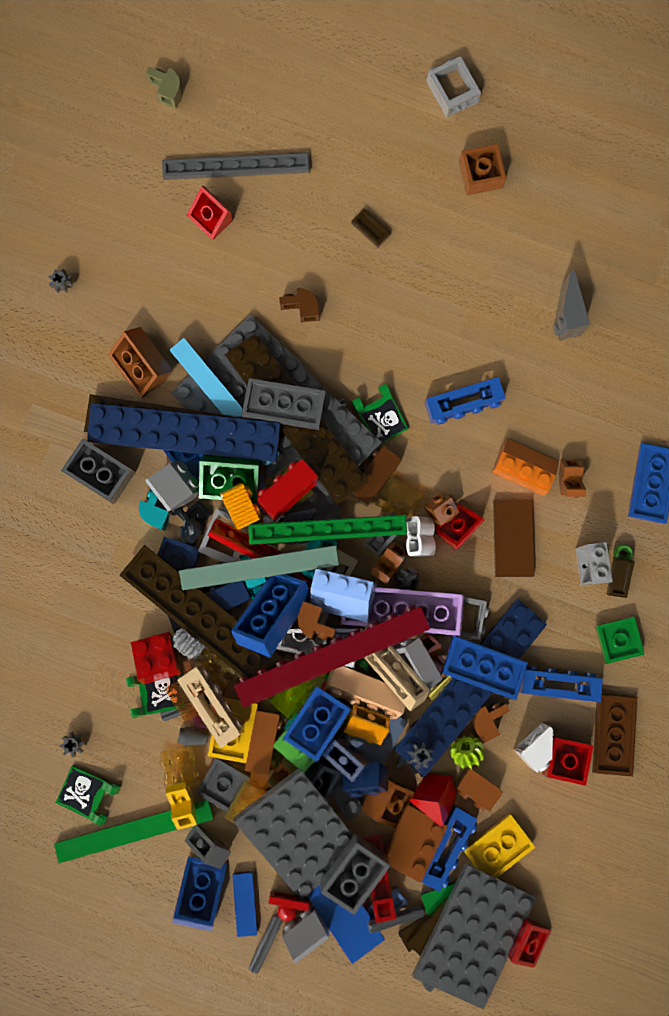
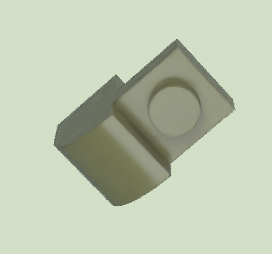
M149 67L146 75L150 84L159 87L157 91L159 102L176 109L182 97V88L177 73L171 68H168L165 74L160 69Z

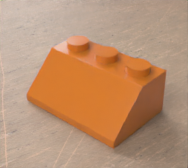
M507 438L492 473L544 496L549 493L553 484L559 461Z

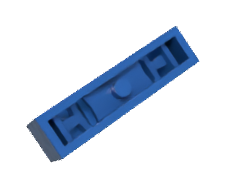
M499 377L427 398L425 400V407L431 424L436 423L440 425L448 422L447 419L453 417L455 420L463 418L469 412L473 414L484 411L483 408L489 406L491 409L497 408L502 405L501 403L506 398ZM479 391H482L480 393L481 399L452 407L448 411V408H450L448 403L475 396Z
M527 666L519 693L601 703L603 679L596 678L597 674L593 673L577 676L576 671L565 670V674H560L558 669L546 668V672L538 671V667ZM541 676L547 680L572 683L584 681L586 685L577 684V691L586 692V695L578 694V692L571 690L543 687L544 680L535 679V677ZM533 686L542 687V690L533 689Z
M455 804L453 805L444 823L448 828L422 883L438 892L441 891L442 887L446 888L450 880L449 874L451 870H455L459 863L458 856L460 852L465 851L470 833L473 834L477 828V818L473 814ZM453 828L458 833L442 862L443 867L441 868L440 864L436 862L442 854L452 834L450 830Z

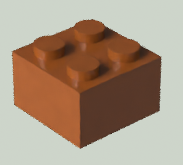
M498 144L461 151L459 165L467 195L503 188L506 175Z

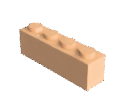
M344 666L329 673L324 691L330 693L334 698L346 699L350 704L364 706L368 710L382 713L386 717L389 716L390 719H397L404 713L405 705L386 683Z

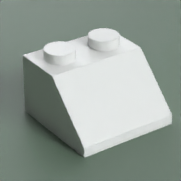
M541 723L513 749L536 772L539 770L542 772L550 765L553 729Z

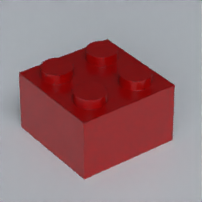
M170 632L130 642L137 678L143 685L181 674L177 651L171 642L173 636Z
M553 736L552 759L549 761L550 765L542 771V774L547 778L587 786L594 746L580 741Z

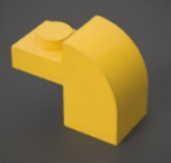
M185 782L166 786L165 792L171 804L172 820L177 830L197 825L195 803L190 787H187Z

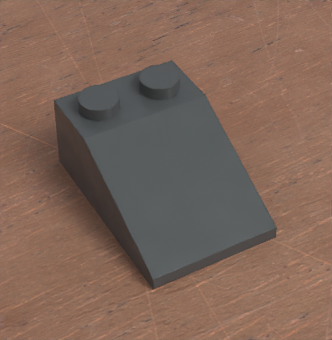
M575 270L569 273L561 287L555 325H553L554 333L556 336L558 335L559 341L581 336L590 325Z

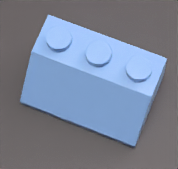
M316 569L311 586V604L321 607L324 610L323 612L368 623L377 584Z

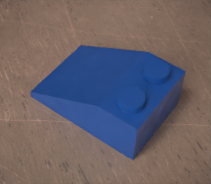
M316 686L283 739L317 762L351 709Z
M188 856L172 923L212 931L226 864H223L221 869L203 863L201 859Z

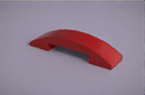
M381 835L363 838L382 852L384 851ZM386 871L371 892L376 923L396 919L388 871Z

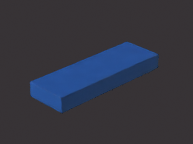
M253 871L233 873L237 937L257 935Z

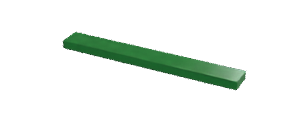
M406 515L248 525L250 545L407 535Z
M203 800L195 803L197 824L214 819L210 801ZM168 810L54 843L58 864L175 831L177 828L172 820V812Z

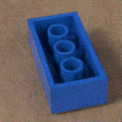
M285 574L269 576L231 630L237 644L271 657L298 617L302 603H307L311 597L307 583Z

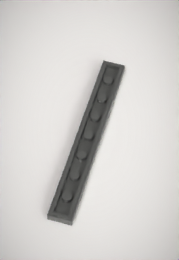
M309 153L162 160V173L164 180L310 173Z

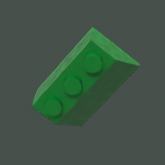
M203 454L199 465V498L222 500L221 492L242 483L244 487L248 486L252 496L249 497L251 502L257 503L261 461Z

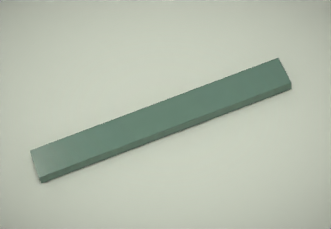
M336 545L183 569L179 570L182 590L338 566L339 562Z

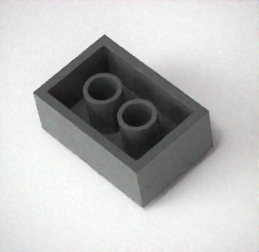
M83 438L61 470L112 504L116 503L135 474L133 470Z
M355 833L320 881L321 893L355 915L389 869L388 855Z

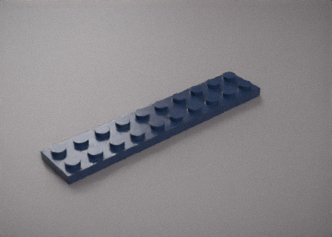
M91 403L87 442L277 462L281 423Z
M516 599L479 645L520 659L547 624L524 603ZM452 678L395 746L394 750L408 762L411 759V755L407 751L412 752L414 749L413 744L420 748L421 743H424L425 749H432V752L429 754L433 760L427 762L428 768L421 764L420 768L417 769L415 768V762L410 763L423 776H426L493 692ZM417 753L416 757L423 759L424 755Z

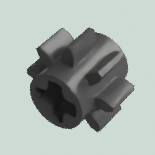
M64 269L61 271L54 270L52 276H48L52 280L49 283L50 287L55 288L57 293L60 290L67 293V289L73 287L69 281L72 279V276L70 274L66 275Z
M410 567L407 570H400L396 574V586L400 590H415L419 585V578H417L419 574Z
M73 731L69 734L70 738L63 736L64 742L59 745V747L64 749L63 755L71 753V757L76 756V751L82 753L83 749L81 747L86 744L81 739L82 734L75 736ZM69 742L76 743V747L70 746Z
M421 743L420 748L413 744L414 749L412 752L407 751L411 755V759L408 762H415V768L417 769L420 768L421 764L428 768L427 762L433 760L429 754L432 752V749H425L424 743ZM417 753L423 754L424 758L419 759L416 757Z

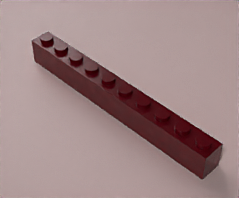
M416 605L404 609L406 613L398 616L397 613L391 614L386 617L387 621L383 623L375 621L368 624L369 629L361 631L360 628L349 632L350 637L342 639V636L330 640L331 645L326 647L323 644L312 648V653L307 655L305 652L293 656L295 660L288 663L286 659L275 664L276 668L272 670L266 667L257 671L258 675L253 678L247 675L238 679L239 683L234 686L242 707L250 706L430 630L422 608H417Z

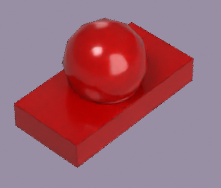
M270 891L268 904L278 905L277 914L279 918L283 921H291L296 917L297 909L308 911L309 898L306 897L300 900L297 895Z

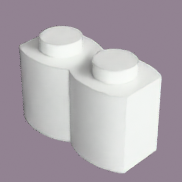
M414 516L406 518L408 536L406 549L408 555L415 557L434 556L436 544L433 538L434 521L432 517Z

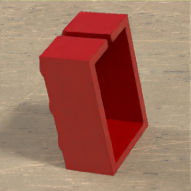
M303 459L299 462L294 461L288 467L289 471L286 474L278 475L273 480L274 484L269 489L265 487L258 493V504L274 522L318 484V476Z

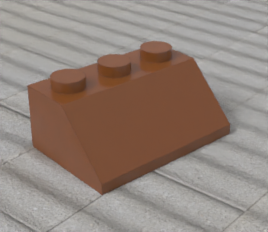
M141 327L124 331L108 353V356L140 399L163 384L173 372Z
M406 804L383 851L389 857L390 866L421 883L448 826L444 824L440 827L425 813Z

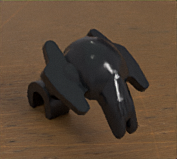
M182 506L174 509V512L171 513L172 516L178 515L184 521L183 526L180 527V535L184 543H186L187 537H189L187 544H194L198 536L204 534L205 521L199 513L197 514V519L190 518L182 509Z

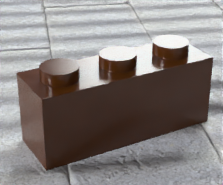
M385 446L381 450L377 449L371 456L373 461L370 465L366 463L361 469L369 483L351 495L365 507H368L402 461L401 458Z

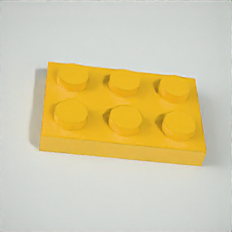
M223 697L225 701L227 700L231 704L235 717L242 721L245 732L221 748L212 735L208 756L246 763L258 703L243 708L240 700ZM216 711V716H217L218 719H219V721H217V722H218V724H219L221 721H223V720H225V719H224V718H221V717L219 716V714L217 713V711Z
M509 813L469 844L464 852L476 868L498 877L532 851L535 846Z

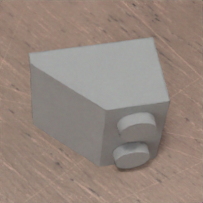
M181 460L168 464L145 480L168 512L189 504L199 495L198 480L192 476L187 466Z
M315 907L308 908V911L303 910L300 913V918L286 923L282 931V938L295 964L329 938V928Z

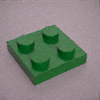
M635 617L595 626L605 664L645 655Z

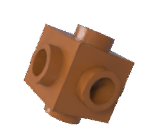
M443 493L434 496L430 502L424 505L428 515L439 525L451 521L459 513L456 507V500L452 496Z

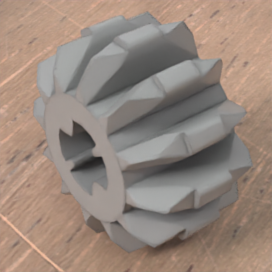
M182 627L176 631L171 640L174 648L190 659H196L205 648L201 642Z

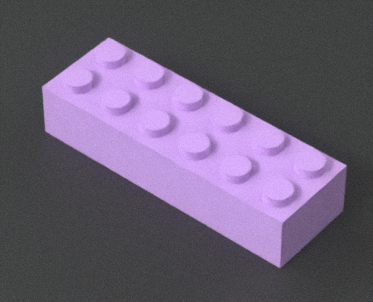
M376 588L368 623L342 617L341 624L368 627V624L379 621V623L387 621L386 617L391 614L397 613L398 616L406 613L404 609L416 605L417 608H422L430 630L424 633L461 636L464 596Z

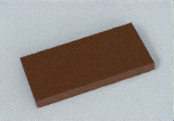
M532 500L493 501L495 577H534Z
M601 694V703L596 702L593 773L633 777L637 697Z

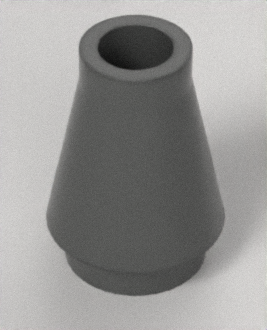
M187 726L185 728L180 727L179 744H182V746L206 745L207 733Z

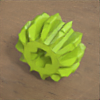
M472 734L468 738L463 735L462 739L456 737V743H452V750L450 752L454 763L460 765L463 769L466 766L472 769L474 764L479 766V761L484 760L483 754L485 751L481 740L474 738Z

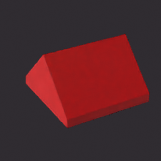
M204 185L201 186L187 216L213 240L233 220L230 210Z
M461 503L456 506L459 513L451 521L438 525L434 529L435 533L454 550L459 549L485 521L484 518Z
M428 773L422 778L410 799L416 807L440 827L444 825L457 799L452 776Z
M529 918L525 919L508 954L510 961L513 964L535 968L551 930Z

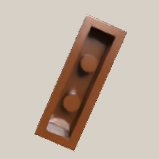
M256 710L245 771L268 775L270 770H274L276 758H272L273 750L277 749L273 745L278 739L276 738L277 730L281 731L283 723L280 713Z

